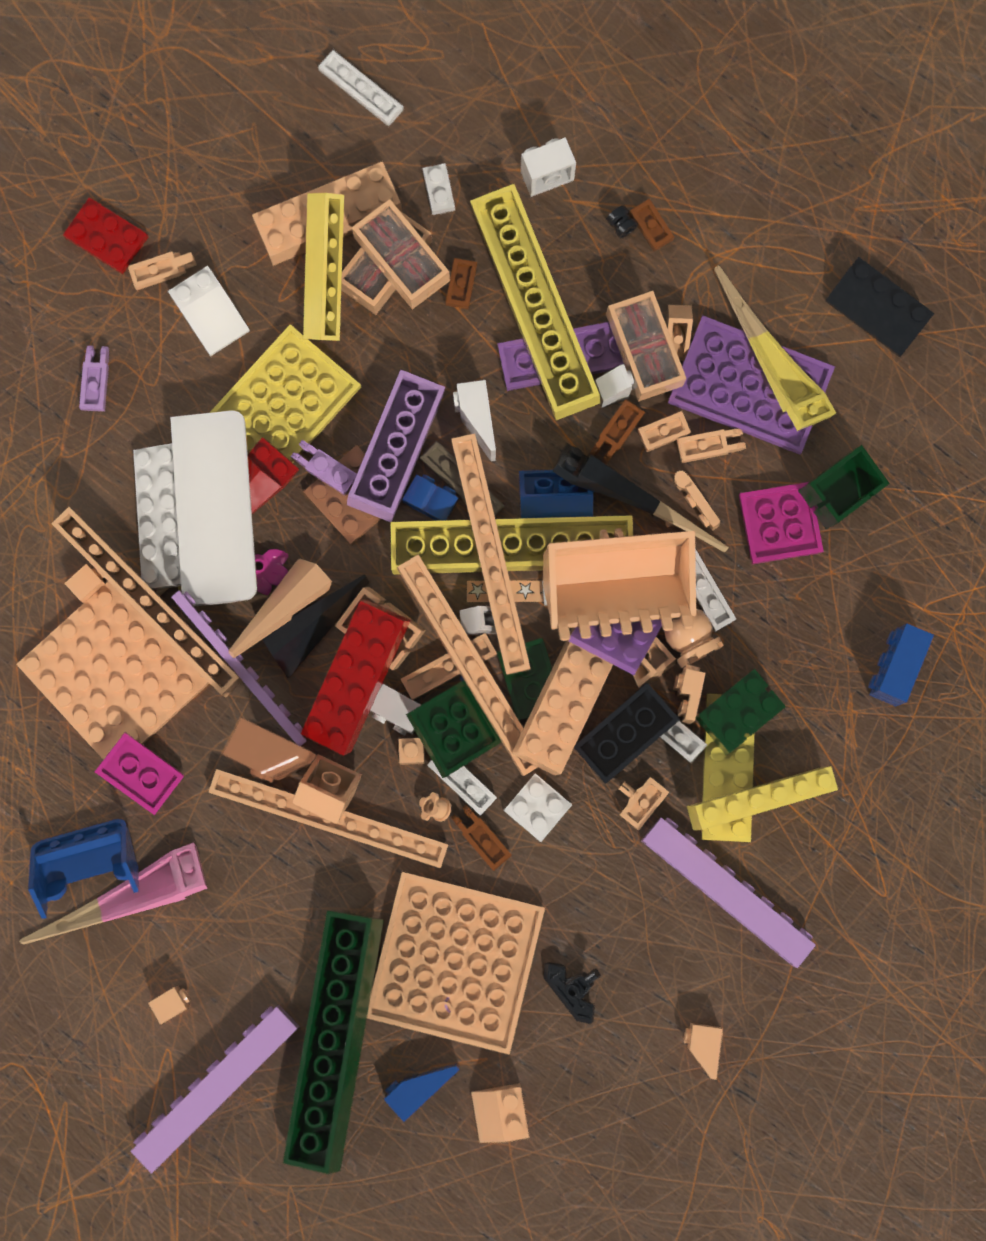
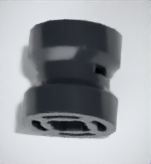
M625 205L616 208L606 218L609 225L614 226L616 229L615 233L620 239L629 235L638 226L637 221L628 215L629 211Z

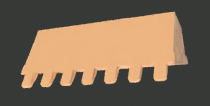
M617 528L614 532V538H609L607 531L601 530L600 539L548 544L547 550L543 554V589L549 610L551 628L558 629L560 640L562 641L570 640L569 628L579 627L582 639L591 637L590 626L599 625L603 637L611 636L610 624L620 623L623 635L632 634L631 622L640 621L644 633L652 632L651 620L657 619L661 620L664 631L673 630L672 618L681 617L685 629L693 628L692 616H696L695 531L624 537L621 528Z

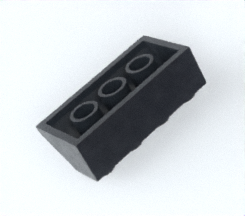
M860 257L855 260L825 300V302L899 357L902 356L935 314Z

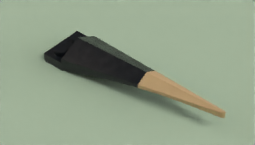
M568 443L562 449L553 472L572 485L632 505L685 531H695L696 537L722 552L728 550L729 547L589 453L586 456L579 448Z

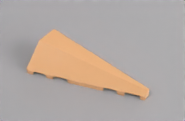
M298 559L228 653L234 659L289 622L293 614L330 590L331 579L316 563Z
M655 637L638 670L633 675L638 687L641 688L647 682L650 683L658 679L676 664V659L660 640Z

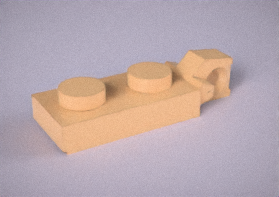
M169 252L130 265L128 268L135 289L140 290L185 274V269L196 266V261L191 252L180 255L179 252Z

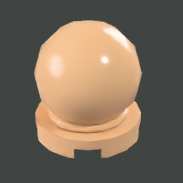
M696 609V616H692L693 628L685 629L681 617L672 618L673 630L664 631L666 641L670 647L681 653V657L677 659L681 668L706 657L707 653L713 650L716 651L724 646L720 637L715 639L711 637L712 625L710 619L702 610Z

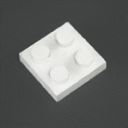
M535 773L504 809V812L538 841L542 842L572 804Z

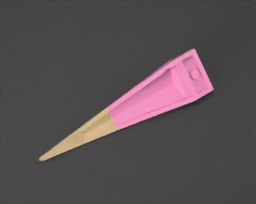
M191 843L172 850L140 871L139 892L134 893L129 880H126L83 907L22 938L19 942L21 944H28L184 900L186 896L207 889L196 845Z

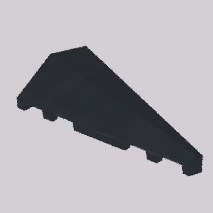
M365 574L292 616L289 622L262 639L287 678L293 675V672L338 621L362 588L369 584Z

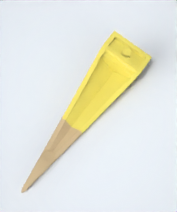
M717 265L714 269L782 411L787 412L796 430H802L835 415L836 411L825 392L779 345L743 300L722 268Z

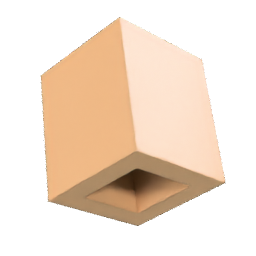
M85 564L64 584L84 603L105 582L102 580L104 576L95 567L91 568Z
M420 738L398 739L400 765L425 764L424 745Z
M176 986L148 1004L161 1025L190 1008L188 1002L191 1000L184 988L180 989L179 986Z

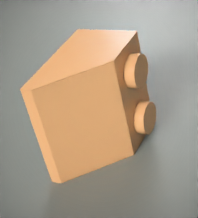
M520 1083L471 1092L480 1143L509 1142L529 1138Z

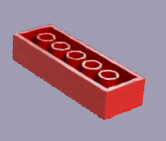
M368 599L360 600L301 731V735L343 756L352 752L411 620Z

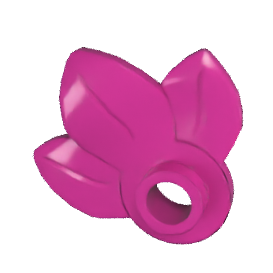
M270 549L263 555L255 554V562L262 564V569L256 570L258 592L268 596L272 585L278 586L286 576L288 571L283 564L288 558L287 553L277 549Z

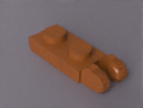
M625 399L600 434L599 440L590 454L593 456L597 455L602 445L606 443L611 449L605 454L602 462L608 464L615 452L620 450L642 419L645 411Z
M466 804L462 808L465 814L475 823L467 829L463 821L455 814L451 819L461 829L462 835L494 871L512 855L484 821L478 818Z

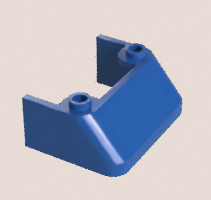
M122 819L111 820L47 838L32 846L28 891L42 919L47 918V902L60 899L67 891L68 883L113 871L115 878L118 880H129L133 892H139L138 864L126 822Z

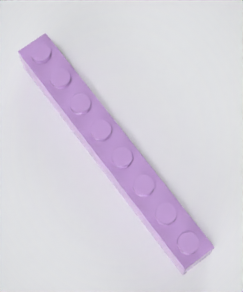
M668 817L665 820L659 818L641 841L790 965L798 968L816 946L811 941L813 937L801 928L798 931L791 924L794 921L782 912L780 915L772 909L774 904L764 896L760 899L753 894L755 889L743 880L740 883L734 878L736 873L728 866H719L715 862L717 858L707 849L701 851L695 845L698 842L687 833L684 836L676 830L679 826Z
M280 1005L275 1009L270 1006L260 1016L263 1021L257 1027L252 1024L242 1034L245 1039L239 1044L234 1042L224 1052L227 1056L221 1062L218 1060L214 1061L206 1069L209 1074L203 1080L198 1077L188 1087L191 1092L185 1098L180 1095L170 1105L173 1110L167 1116L162 1113L152 1123L154 1129L149 1134L144 1131L133 1142L136 1147L131 1152L151 1174L300 1027Z

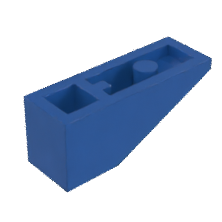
M455 1063L405 1078L400 1083L395 1080L386 1088L385 1092L387 1095L384 1097V1100L405 1122L460 1070V1066Z

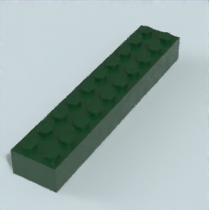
M327 910L283 1164L324 1174L341 1171L384 919Z

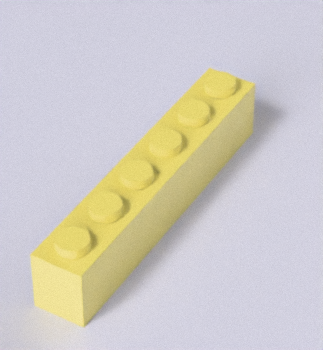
M332 193L307 194L303 339L340 341L344 195Z
M820 767L689 805L687 810L693 830H704L838 790L832 767Z

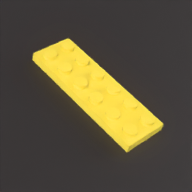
M706 694V708L723 694ZM705 731L704 742L707 746L704 749L702 802L753 787L754 734L746 738L747 740L730 754L725 755ZM752 815L701 830V840L751 842Z

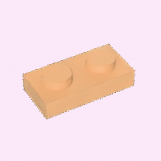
M682 411L638 429L646 452L691 434Z

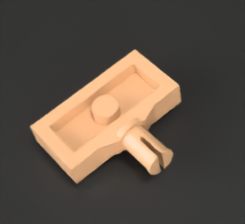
M651 777L637 790L633 789L625 781L622 783L623 786L619 787V790L629 797L627 806L619 815L637 830H640L669 793Z

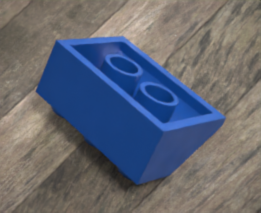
M553 470L519 471L521 519L593 517V491L572 485L554 473Z

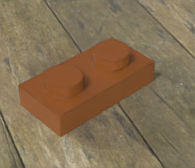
M650 199L629 211L631 218L637 221V227L654 252L674 240V235Z
M454 258L446 306L469 310L477 262Z

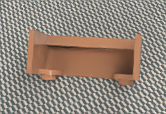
M240 718L223 752V755L251 768L250 774L271 783L274 779L281 780L311 766L317 756L309 750L243 718Z

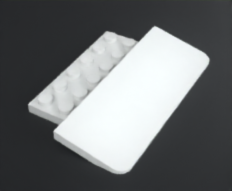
M233 410L170 417L172 443L133 450L141 578L153 590L181 586L182 594L187 591L196 603L193 606L249 600L256 594L257 581L245 418L241 413Z

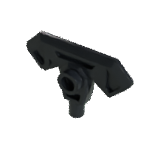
M547 962L544 965V979L576 1021L587 1024L593 1023L595 1004L584 1000L583 997L592 988L594 981L601 976L600 972L597 969H593L588 974L583 972L567 978L564 965Z

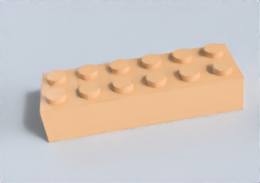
M382 161L252 214L274 266L306 253L308 193L344 195L343 237L352 234V227L389 199L401 212L402 208Z
M573 627V628L571 629V631H570V636H571V634L573 633V631H574V629H575L576 627ZM566 640L512 754L553 775L562 774L613 664Z

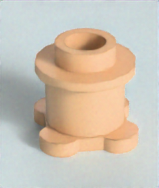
M432 792L430 796L420 799L419 805L422 809L421 818L428 821L430 817H433L436 821L442 822L450 815L451 804L447 798H439L437 793Z

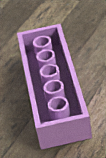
M400 370L347 498L348 506L392 522L443 398L444 386Z

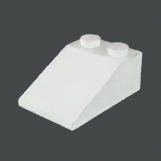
M208 266L168 291L172 300L210 356L250 331Z
M486 380L457 384V392H453L455 412H460L461 420L471 434L475 433L477 443L490 461H496V448Z

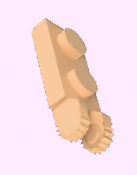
M738 428L724 431L723 429L678 438L677 445L681 463L727 455L728 453L746 449L745 443L739 442L727 445L726 438H736L742 435V430Z
M683 470L675 473V485H677L679 491H685L688 494L685 496V499L691 508L696 506L701 514L698 517L705 528L710 526L713 531L719 527V518L689 475L687 476V473L683 472Z

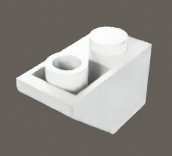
M624 364L595 380L600 394L601 407L629 398L634 379L631 371H626Z

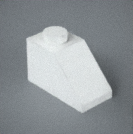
M476 606L460 610V622L466 634H496L490 606Z

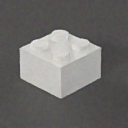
M566 137L560 140L558 138L552 139L546 145L539 148H528L521 154V174L531 197L574 181L576 161Z

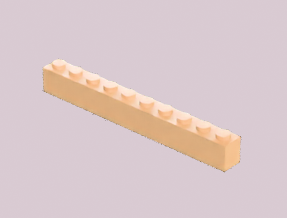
M68 507L51 523L222 696L226 698L242 682L241 678L74 510Z

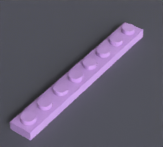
M179 590L174 594L172 599L298 746L303 745L307 741L301 735L303 727L298 722L293 724L288 717L291 713L283 704L278 706L273 701L274 693L267 685L263 688L256 681L260 678L251 666L246 669L240 662L244 659L241 655L233 659L228 653L230 649L225 644L228 639L219 629L214 631L210 627L209 623L212 621L203 610L198 612L193 607L196 603L187 591L182 594Z

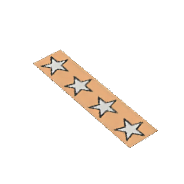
M543 580L510 581L514 601L544 602ZM467 581V602H489L484 581Z

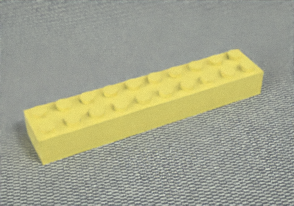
M515 184L471 200L473 214L555 419L559 420L600 404V394Z
M632 516L495 519L507 571L543 570V554L550 543L600 539L601 530H606L609 538H614V532L617 528H621L624 537L633 536ZM470 520L390 522L391 570L393 574H400L397 567L418 554L429 573L482 572Z

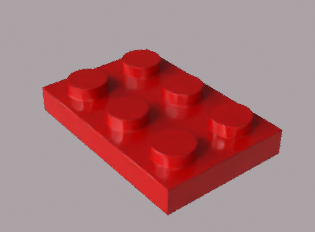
M90 197L63 234L65 239L122 275L149 237L147 233Z

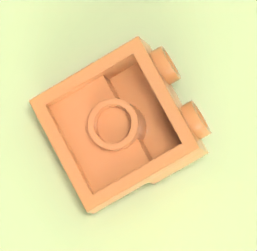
M686 665L683 668V672L676 676L673 690L677 691L676 697L683 698V702H680L677 716H681V723L689 725L696 719L706 674L700 672L699 667Z

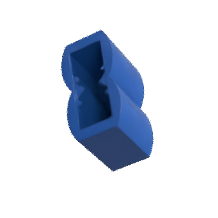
M425 474L422 477L416 475L402 502L435 521H447L458 502V497L455 496L456 492L447 486H443V488L434 484L435 480Z

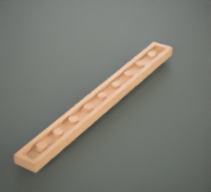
M475 433L452 438L451 441L506 675L530 670Z
M419 554L398 566L397 570L521 775L525 776L537 766L512 754L523 730L521 723Z
M218 769L215 771L209 793L441 868L448 848V844L344 811L339 822L336 824L293 804L294 794Z

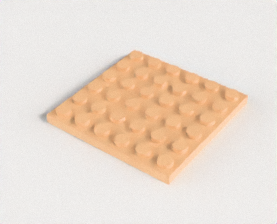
M109 581L16 664L103 760L124 732L141 744H144L209 684Z
M402 872L371 992L367 1018L510 1055L545 908ZM445 1004L447 1005V1007H448V1009L451 1011V1013H449V1012L445 1009Z

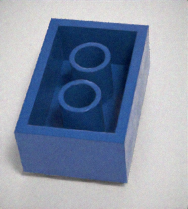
M907 623L899 628L897 627L895 631L892 630L886 642L889 645L886 653H882L877 666H880L877 675L874 674L870 680L868 688L871 691L869 695L895 707L907 703L934 635Z

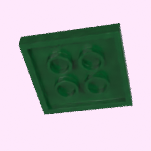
M465 680L406 714L442 778L449 776L502 743Z

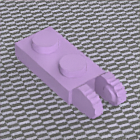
M87 345L85 362H83L79 407L82 411L105 412L109 348L102 346L100 363H93L95 350L93 346Z
M302 440L299 446L313 455L311 460L308 462L295 452L290 457L305 467L306 471L345 496L352 487L357 474L320 449L317 450Z

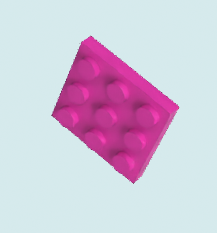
M809 482L739 494L752 565L824 552L817 516L814 514L815 506L810 508L798 491Z

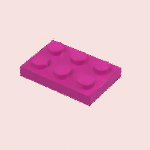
M124 732L95 770L96 774L153 815L156 814L184 777L183 773L126 732Z

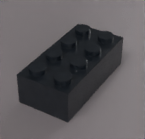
M647 682L580 740L574 748L606 784L680 719Z

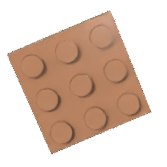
M356 445L338 462L357 474L365 453ZM317 479L303 493L350 545H353L381 520V518L347 505V498L351 488L344 496L320 479Z

